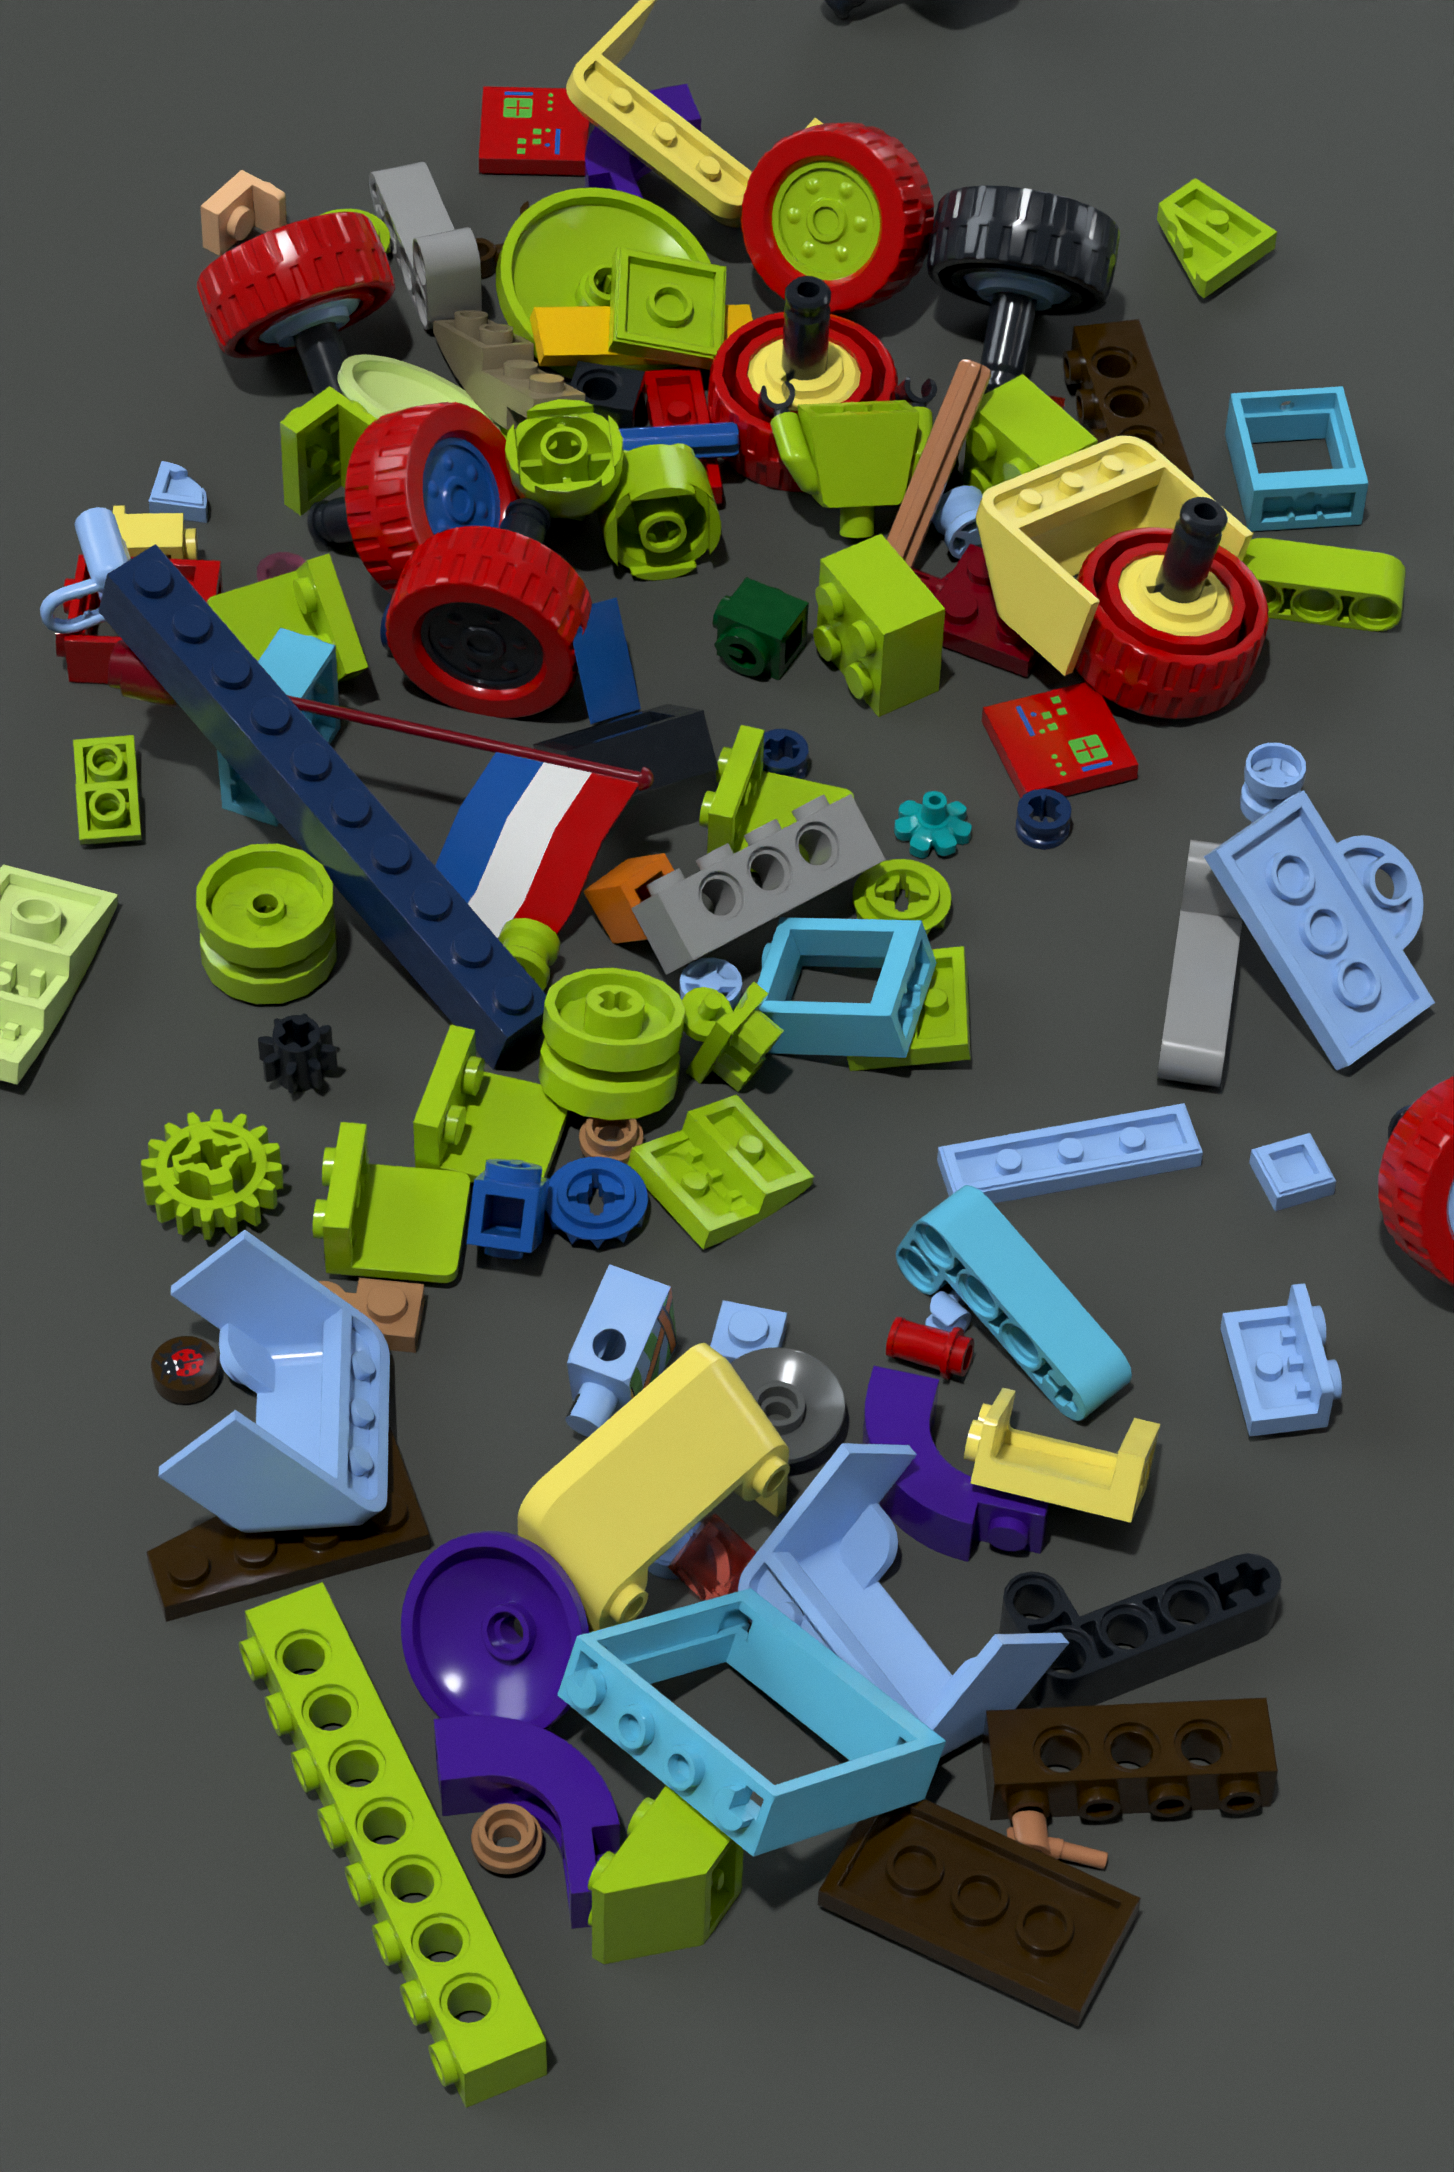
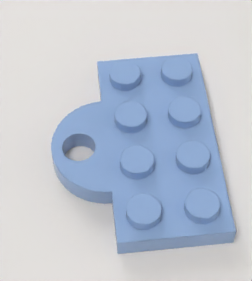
M1303 790L1290 796L1204 856L1335 1070L1354 1063L1435 1003L1403 951L1415 937L1422 921L1424 905L1422 888L1409 860L1392 844L1380 838L1365 835L1349 837L1336 843ZM1378 869L1385 871L1393 881L1394 894L1391 899L1384 897L1376 887L1375 874Z

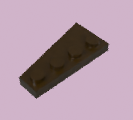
M389 1427L387 1504L382 1511L364 1524L345 1527L245 1533L227 1526L218 1516H215L146 1553L149 1571L165 1621L168 1622L430 1550V1535L391 1427Z

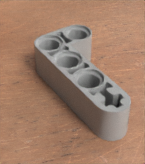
M418 162L370 172L369 186L374 210L377 217L389 229L391 252L425 330L433 329V321L454 319V313L457 311H482L481 267L474 234L469 227L454 229L426 163Z
M1190 840L1157 1079L1220 1087L1243 920L1204 858L1205 855L1220 846V843Z

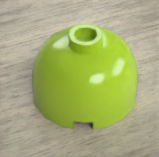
M557 399L537 404L527 410V419L521 422L516 429H514L513 424L507 432L505 446L506 467L515 493L520 498L532 499L543 505L549 511L552 518L573 519L589 515L604 505L619 485L624 457L623 438L617 423L609 415L607 421L603 416L594 413L593 405L582 400Z

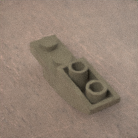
M476 310L457 311L454 313V319L433 321V333L454 375L478 407L505 429H510L513 424L514 429H516L521 422L527 419L526 411L537 404L557 399L582 400L585 402V394L564 383V377L548 374L538 369V363L534 362V343L515 335L512 326L497 324L488 319L487 313Z

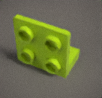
M329 553L306 560L296 571L221 593L207 600V604L257 661L281 627L336 645L338 683L354 679L368 668Z
M450 1025L413 1121L415 1168L451 1170L466 1173L470 1178V1182L474 1183V1179L485 1170L486 1160H522L541 1166V1177L547 1178L570 1110L560 1107L547 1096L541 1084L484 1072V1058L476 1057L475 1030Z

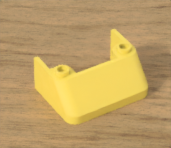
M639 0L575 65L566 84L568 97L583 117L715 220L729 227H742L743 195L752 171L616 66L631 51L657 1ZM814 118L806 128L823 123Z
M1132 436L1110 438L988 488L982 495L976 513V523L998 615L1064 676L1072 673L1100 602L1099 599L1073 577L1079 574L1088 554L1094 551V548L1104 540L1123 531L1145 527L1174 529L1176 521L1180 518L1179 514L1182 504L1187 500L1195 497L1213 498L1152 445ZM1224 508L1228 521L1225 530L1222 531L1219 545L1243 561L1253 533Z
M699 1343L686 1351L531 1488L518 1512V1536L533 1542L549 1553L568 1574L581 1598L587 1617L589 1633L633 1621L641 1613L648 1600V1593L645 1591L648 1581V1567L733 1491L745 1501H757L776 1517L786 1510L787 1480L790 1466L788 1465L789 1448L731 1363L707 1343Z

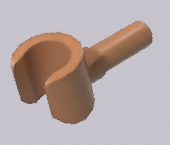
M1028 1810L1020 1811L1013 1815V1827L1007 1829V1837L1057 1860L1060 1858L1104 1870L1108 1852L1065 1842L1060 1838L1048 1837L1046 1817L1040 1812Z

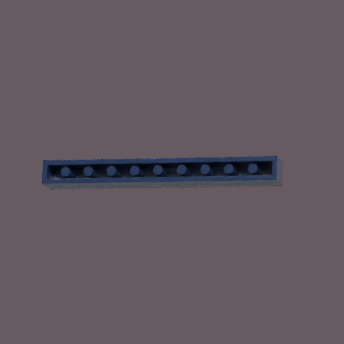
M155 544L108 573L98 612L301 848L324 866L333 885L455 1026L475 1030L476 1051L484 1058L487 1064L494 1070L538 1039L543 1031L544 1002L547 996L545 992L162 550Z

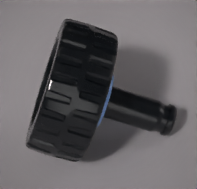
M984 185L963 187L948 192L938 202L929 242L927 271L933 282L944 290L961 298L990 306L980 364L991 370V377L984 395L1025 373L1035 315H1081L1097 311L1107 303L1116 272L1120 243L1119 228L1115 221L1107 214L1088 204L1068 197L1010 186Z

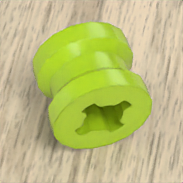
M528 918L512 919L504 924L498 939L544 991L550 979L549 966L553 965L561 949V942L551 928L537 920Z

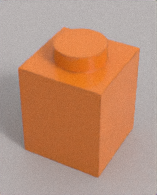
M665 853L628 858L583 890L613 944L648 940L631 908L651 897L646 885L674 871Z

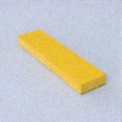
M750 304L725 305L724 341L738 328L753 320ZM610 306L534 307L530 316L539 366H577L578 361L602 365H660L674 363L608 352Z

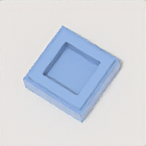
M1310 1133L1251 1149L1249 1164L1275 1211L1334 1195L1336 1179Z

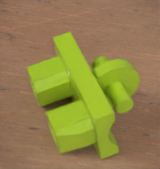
M753 982L745 991L734 1011L727 998L715 989L700 987L686 993L682 999L685 1007L683 1031L694 1040L704 1042L686 1070V1073L701 1084L714 1071L739 1092L760 1069L766 1060L764 1056L771 1050L784 1032L782 1028L759 1010L769 993Z

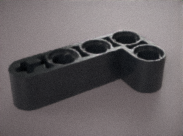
M1245 1553L1235 1555L1079 1616L1064 1589L1053 1577L1045 1573L1033 1571L1020 1573L1012 1578L1004 1589L999 1634L1062 1633L1069 1644L1029 1693L1040 1708L1093 1706L1258 1641L1266 1636L1274 1624L1282 1578L1278 1568L1271 1560L1258 1554ZM1028 1613L1036 1614L1042 1618L1030 1619L1022 1615ZM1179 1619L1191 1620L1192 1622H1194V1623H1196V1624H1193V1625L1183 1624V1623H1181V1622H1179V1621H1177V1620H1179ZM1119 1643L1130 1644V1645L1134 1646L1135 1648H1133V1649H1124V1648H1120V1647H1118V1646H1116V1645H1114V1644H1119ZM1053 1668H1068L1074 1671V1673H1059L1053 1670Z

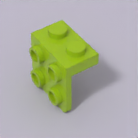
M330 386L303 406L293 409L280 422L284 505L300 516L307 512L315 502L323 500L339 487L345 488L347 467L353 448L364 430L373 421L378 420L369 414L360 403L349 400Z
M741 725L733 748L723 747L718 760L719 769L716 770V782L719 783L717 791L708 790L702 802L699 826L708 828L707 854L729 843L733 853L748 847L749 845L744 835L774 819L778 820L782 829L797 822L792 811L823 794L829 804L850 794L854 798V795L848 789L763 771L765 730ZM799 844L801 856L810 863L808 852Z
M341 1122L336 1148L326 1147L323 1156L322 1186H329L327 1200L316 1199L313 1214V1238L323 1239L326 1273L449 1283L455 1280L458 1275L471 1190L469 1176L466 1173L451 1170L369 1164L367 1124Z

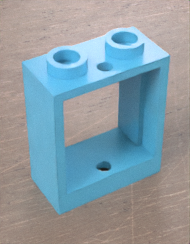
M1343 386L1230 393L1225 437L1247 528L1250 531L1362 524L1369 483ZM1285 401H1291L1288 405H1281ZM1325 438L1333 469L1258 473L1251 443Z
M280 627L258 660L259 664L286 695L339 706L336 645L321 641L313 636H305ZM301 711L324 739L331 744L341 728L340 719ZM217 750L222 808L277 827L280 823Z
M780 917L772 942L767 943L763 949L762 971L757 982L761 988L769 993L759 1010L784 1030L779 1040L768 1053L906 1058L937 963L922 920ZM802 966L882 968L871 1003L791 1001Z

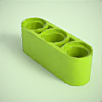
M1271 538L1251 539L1242 562L1252 571L1263 589L1267 599L1269 618L1364 631H1385L1399 623L1402 616L1406 571L1402 562L1396 557L1379 552Z

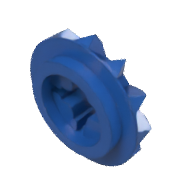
M585 1157L567 1163L550 1178L546 1211L552 1230L561 1229L564 1231L571 1244L579 1239L591 1240L598 1249L604 1240L616 1238L624 1243L631 1229L642 1227L645 1211L648 1206L647 1188L640 1175L627 1164L607 1157ZM592 1188H598L599 1196L602 1197L604 1207L600 1215L590 1213L588 1203L589 1197H592Z

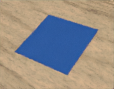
M617 597L593 603L585 632L583 633L582 627L579 626L572 641L590 724L641 709Z

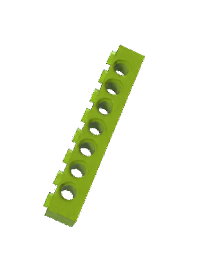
M324 1583L315 1584L246 1610L245 1618L248 1639L239 1642V1649L246 1670L252 1681L264 1679L271 1694L265 1697V1705L271 1723L279 1737L289 1733L297 1751L291 1752V1760L299 1783L306 1793L315 1789L324 1806L317 1810L324 1836L332 1850L342 1846L351 1865L346 1866L344 1870L355 1902L360 1908L370 1904L378 1923L372 1925V1932L386 1966L395 1963L399 1965L406 1980V1983L400 1985V1991L411 2021L415 2026L426 2023L435 2043L429 2045L428 2050L441 2084L444 2087L455 2084L467 2108L546 2076V2039ZM305 1668L317 1670L316 1672L308 1675H298L294 1673L297 1670ZM330 1723L344 1725L342 1728L332 1731L320 1729L321 1726ZM355 1779L371 1781V1783L362 1787L346 1785L347 1782ZM385 1835L399 1838L398 1841L386 1845L372 1842L375 1838ZM409 1893H420L427 1896L423 1901L416 1903H407L399 1900V1898ZM439 1951H446L456 1955L455 1958L446 1962H434L427 1959L429 1955ZM464 2011H478L485 2015L481 2020L471 2023L462 2022L454 2018Z

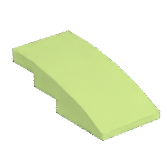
M4 864L0 868V1080L18 1085L44 1048L69 1006L96 954L118 905V894Z

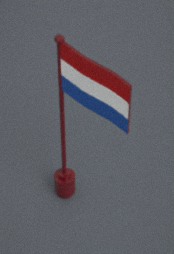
M119 640L112 651L109 661V687L121 690V694L125 698L182 709L123 640ZM287 695L300 711L495 753L460 806L435 867L497 938L504 924L515 918L537 920L551 928L558 936L574 912L604 839L637 789L638 791H646L654 782V775L647 767H643L642 771L638 772Z

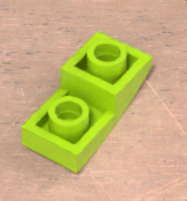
M134 735L73 740L80 845L142 840Z

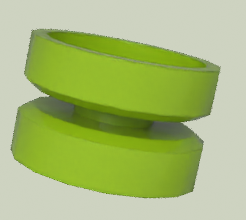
M251 844L227 852L207 867L197 885L196 911L198 928L200 930L202 965L215 986L230 997L249 1003L283 1004L308 995L327 980L337 961V937L334 918L333 883L320 862L305 851L286 845Z
M585 969L562 977L549 988L544 1002L542 1030L545 1038L540 1050L538 1073L544 1093L560 1107L592 1118L605 1120L637 1119L660 1111L674 1099L678 1085L681 1058L678 1051L683 1037L685 1007L679 994L659 979L642 972L626 969Z

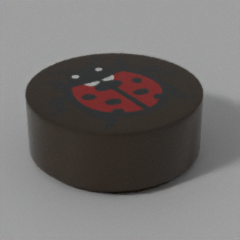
M180 1336L164 1342L155 1351L151 1361L155 1389L163 1398L174 1403L191 1404L199 1402L208 1397L215 1390L219 1382L220 1375L216 1351L208 1342L197 1337Z

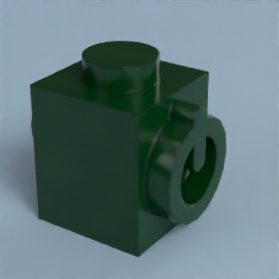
M746 577L732 596L726 595L721 599L715 610L712 624L713 628L717 629V640L714 643L717 655L722 657L732 669L740 674L758 676L761 673L779 681L807 644L809 602L784 593L778 588L767 586Z

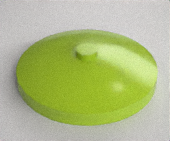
M577 188L554 193L541 199L524 211L508 232L496 266L495 280L499 305L508 325L513 327V333L534 343V356L538 359L530 322V316L534 307L610 306L612 257L617 246L711 264L703 247L686 226L673 215L654 203L636 195L606 188ZM680 364L608 365L640 371L688 367ZM548 366L550 369L570 379L573 378L576 366Z

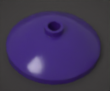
M501 1531L469 1533L454 1538L435 1549L421 1563L410 1581L405 1594L401 1615V1640L405 1661L416 1688L430 1708L440 1718L473 1715L500 1716L517 1719L547 1729L557 1722L571 1707L558 1696V1692L576 1638L579 1635L589 1633V1627L581 1598L573 1582L560 1564L549 1553L533 1542L518 1535ZM515 1618H517L522 1625L523 1638L520 1637L515 1630Z

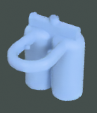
M91 508L82 512L76 518L74 523L75 531L91 579L62 587L50 593L43 600L40 607V616L42 622L49 630L56 633L71 634L106 621L98 612L99 608L93 611L87 610L83 615L72 619H60L53 614L54 610L62 603L76 598L81 599L83 596L98 592L101 601L107 574L131 560L126 542L121 537L115 515L106 508Z

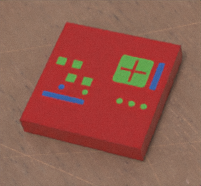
M483 86L479 173L585 176V152L589 139L590 121L583 117L571 102L566 88Z
M1087 682L983 707L982 723L1020 798L1024 794L1037 789H1050L1064 796H1069L1137 779L1139 764L1102 694Z

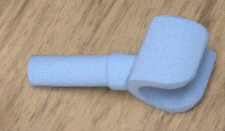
M954 1289L949 1294L940 1291L931 1299L929 1308L932 1314L926 1319L925 1325L949 1332L954 1327L963 1328L965 1332L971 1322L972 1315L962 1307L965 1305V1302Z

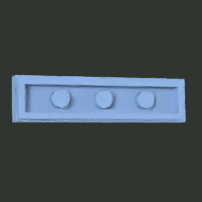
M1185 1103L941 1146L938 1147L937 1162L949 1196L961 1187L970 1185L981 1190L994 1204L1201 1166L1203 1152Z

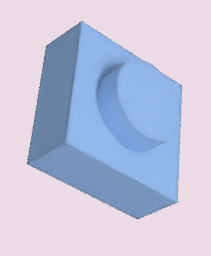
M723 1300L710 1346L730 1363L751 1351L763 1348H781L787 1328V1313Z

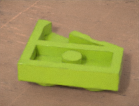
M1197 178L1191 180L1158 205L1157 221L1194 288L1203 298H1206L1275 249L1277 231Z
M964 946L932 949L937 963L906 1058L847 1056L850 1071L971 1060L968 974Z

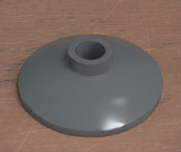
M773 1347L751 1351L731 1362V1365L766 1416L780 1414L787 1418L784 1420L768 1419L789 1448L788 1464L814 1457L825 1450L837 1437L844 1420L845 1397L837 1377L820 1360L795 1349Z

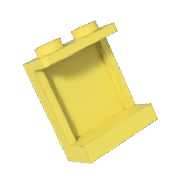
M1002 1388L993 1405L983 1403L978 1420L973 1419L964 1452L965 1460L975 1462L971 1484L1132 1522L1147 1488L1161 1424L1134 1418L1118 1454L1012 1428L1010 1426V1417L1016 1394L1015 1390Z

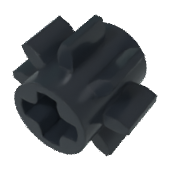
M305 1013L287 1016L281 1020L278 1018L274 1019L273 1037L263 1036L258 1038L259 1060L263 1061L264 1080L271 1082L277 1079L278 1083L288 1090V1093L303 1092L314 1087L320 1089L322 1088L323 1070L331 1071L338 1068L337 1047L333 1046L332 1027L330 1025L319 1027Z

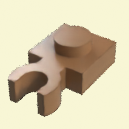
M359 1278L356 1293H349L333 1282L318 1281L370 1318L384 1335L389 1350L416 1353L425 1302L424 1284Z

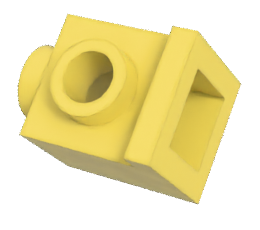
M125 505L113 506V514L115 515L121 537L126 542L130 557H136L156 544L169 559L198 560L197 529L185 528L183 513L126 514Z

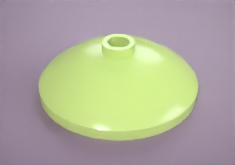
M354 355L344 360L338 372L337 380L343 396L360 403L369 414L377 419L387 413L409 407L441 402H458L483 413L501 431L499 424L483 412L465 390L445 378L413 364L378 355Z

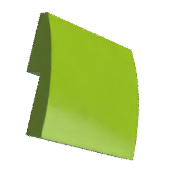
M737 1094L688 1111L682 1130L632 1147L627 1164L640 1175L646 1188L703 1250L745 1231L777 1212L808 1189L814 1179L809 1170Z

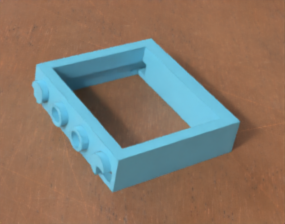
M751 1588L577 1636L558 1692V1696L753 1857L924 1800L946 1740ZM749 1618H750V1619L753 1620V1621H752V1624H751V1627H750V1630H749V1633H748L747 1631H748L749 1626H750V1624L748 1623V1620H749ZM727 1662L850 1761L774 1785L650 1684ZM753 1791L764 1799L761 1807L750 1799Z

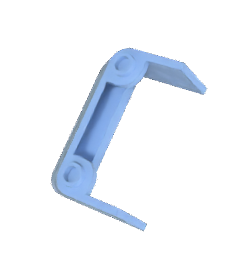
M244 1230L171 1286V1296L220 1329V1363L225 1373L233 1381L244 1384L257 1393L256 1423L237 1410L233 1411L160 1465L158 1477L217 1515L227 1526L245 1533L362 1525L382 1511L387 1504L390 1352L387 1341L380 1329L370 1318Z
M842 1443L744 1568L739 1579L738 1591L749 1588L753 1589L946 1740L941 1757L984 1733L986 1710L1015 1709L1069 1642L1062 1633L995 1634L977 1657L965 1661L952 1675L879 1583V1580L892 1565L896 1557L898 1537L892 1520L878 1503L917 1454L909 1445Z

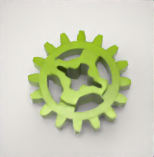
M214 1109L210 1121L201 1122L200 1118L194 1112L187 1113L188 1126L183 1129L170 1122L164 1125L166 1142L150 1139L148 1142L149 1158L141 1160L145 1201L147 1205H156L157 1220L160 1223L170 1221L176 1217L178 1234L184 1236L193 1226H199L202 1229L204 1240H211L215 1228L224 1227L226 1232L231 1237L238 1235L239 1221L244 1219L248 1223L258 1226L261 1224L260 1207L275 1209L278 1205L276 1190L282 1189L284 1186L280 1147L278 1143H269L268 1129L264 1125L248 1131L247 1115L241 1113L232 1123L223 1121L221 1109Z

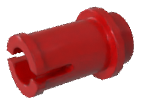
M897 1316L888 1334L886 1356L891 1358L897 1357L940 1370L942 1378L950 1379L953 1374L961 1377L965 1376L972 1360L975 1343L973 1338L964 1336L963 1328L954 1327L949 1332L906 1320V1318Z

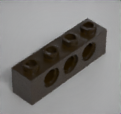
M1140 319L1074 326L1071 350L1064 351L1063 371L1066 383L1068 385L1075 384L1077 390L1076 411L1080 424L1088 423L1089 432L1098 440L1097 444L1116 436H1132L1142 439L1152 445L1194 481V475Z
M1267 1697L986 1710L982 1752L990 1820L1010 1819L1012 1821L1015 1813L1028 1810L1040 1812L1046 1818L1081 1816L1087 1820L1099 1821L1112 1818L1117 1814L1152 1813L1159 1817H1174L1187 1811L1222 1809L1227 1813L1242 1814L1253 1811L1258 1807L1271 1806L1278 1769ZM1202 1758L1210 1762L1211 1765H1196L1187 1759ZM1131 1761L1140 1765L1141 1768L1128 1769L1120 1766L1117 1762ZM1053 1764L1064 1765L1070 1768L1071 1771L1056 1772L1047 1766Z

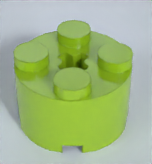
M680 443L673 445L654 444L641 446L630 451L624 450L620 483L608 501L596 509L610 558L617 566L619 562L625 567L630 568L631 575L645 580H667L687 574L697 567L695 560L703 555L707 549H709L710 554L713 552L721 536V520L703 464L695 456L690 446Z

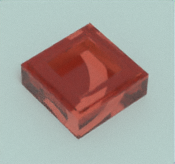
M715 1513L704 1519L668 1565V1568L697 1596L705 1601L738 1592L740 1576L757 1552Z

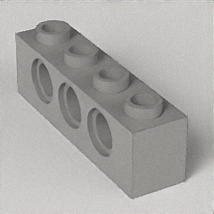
M823 794L792 811L797 822L782 829L778 820L774 819L744 835L749 845L748 847L733 853L729 843L695 860L700 871L685 879L680 868L646 885L651 897L631 909L666 975L886 860L852 794L832 804H829ZM799 844L808 852L810 863L801 856ZM750 868L755 870L760 876L762 888L753 881ZM702 893L706 894L712 901L714 914L704 906Z

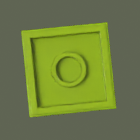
M617 246L612 257L608 352L710 370L717 350L724 342L726 266Z

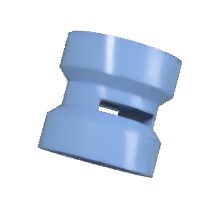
M1265 743L1249 752L1244 769L1245 782L1240 795V809L1251 822L1256 821L1290 796L1301 792L1306 775V761L1299 751L1282 743Z

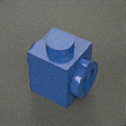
M486 1160L485 1170L474 1179L467 1244L485 1247L484 1253L490 1256L521 1259L524 1256V1252L532 1253L542 1243L550 1178L541 1177V1166L522 1160Z

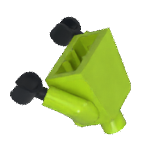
M907 376L896 388V400L798 404V415L790 412L795 398V388L792 383L783 381L782 393L786 401L781 404H776L769 400L765 385L762 386L758 397V407L762 414L772 419L770 425L781 460L801 491L812 494V497L822 507L840 508L841 536L848 538L873 536L874 506L899 505L902 503L933 427V413L930 409L926 408L937 393V385L932 379L928 378L922 384V398L912 393L910 389L911 378Z

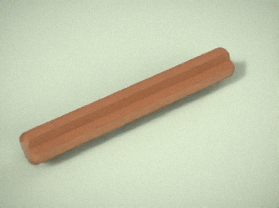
M962 359L958 363L886 539L909 567H913L991 377V370L975 361Z

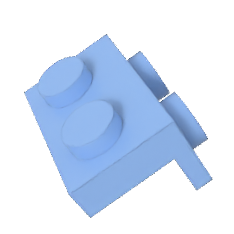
M1305 1283L1291 1285L1287 1306L1223 1313L1220 1330L1249 1437L1328 1427L1333 1400L1340 1399L1342 1395L1341 1374L1337 1361L1335 1359L1327 1360L1323 1347L1326 1343L1324 1313L1319 1305H1311Z

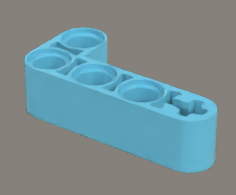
M970 1185L961 1187L916 1221L897 1247L895 1254L897 1264L908 1282L920 1292L928 1295L934 1294L949 1283L1053 1405L1071 1420L1080 1421L1131 1381V1367L1120 1348L981 1190Z

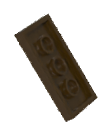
M926 1799L858 1821L818 1892L819 1906L1076 2026L1081 2022L1138 1914L1141 1900L1136 1895Z

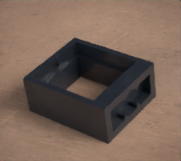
M672 704L661 705L533 744L534 749L633 771L641 772L643 767H647L654 775V782L646 791L719 769L704 710ZM637 789V791L635 792L634 795L639 794V793H642V792H646V791H638V789Z

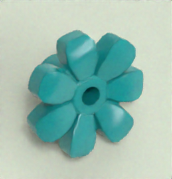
M929 791L924 794L922 805L913 800H906L900 805L898 810L899 818L895 820L894 833L897 839L901 841L910 840L909 853L923 859L929 855L932 846L937 854L941 856L955 853L956 844L964 845L970 841L972 825L964 821L967 816V808L959 801L947 804V798L943 793Z

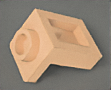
M240 170L200 206L203 247L219 256L225 253L238 240L246 238L254 226L268 232L287 225L285 193L273 184L263 181L243 170Z

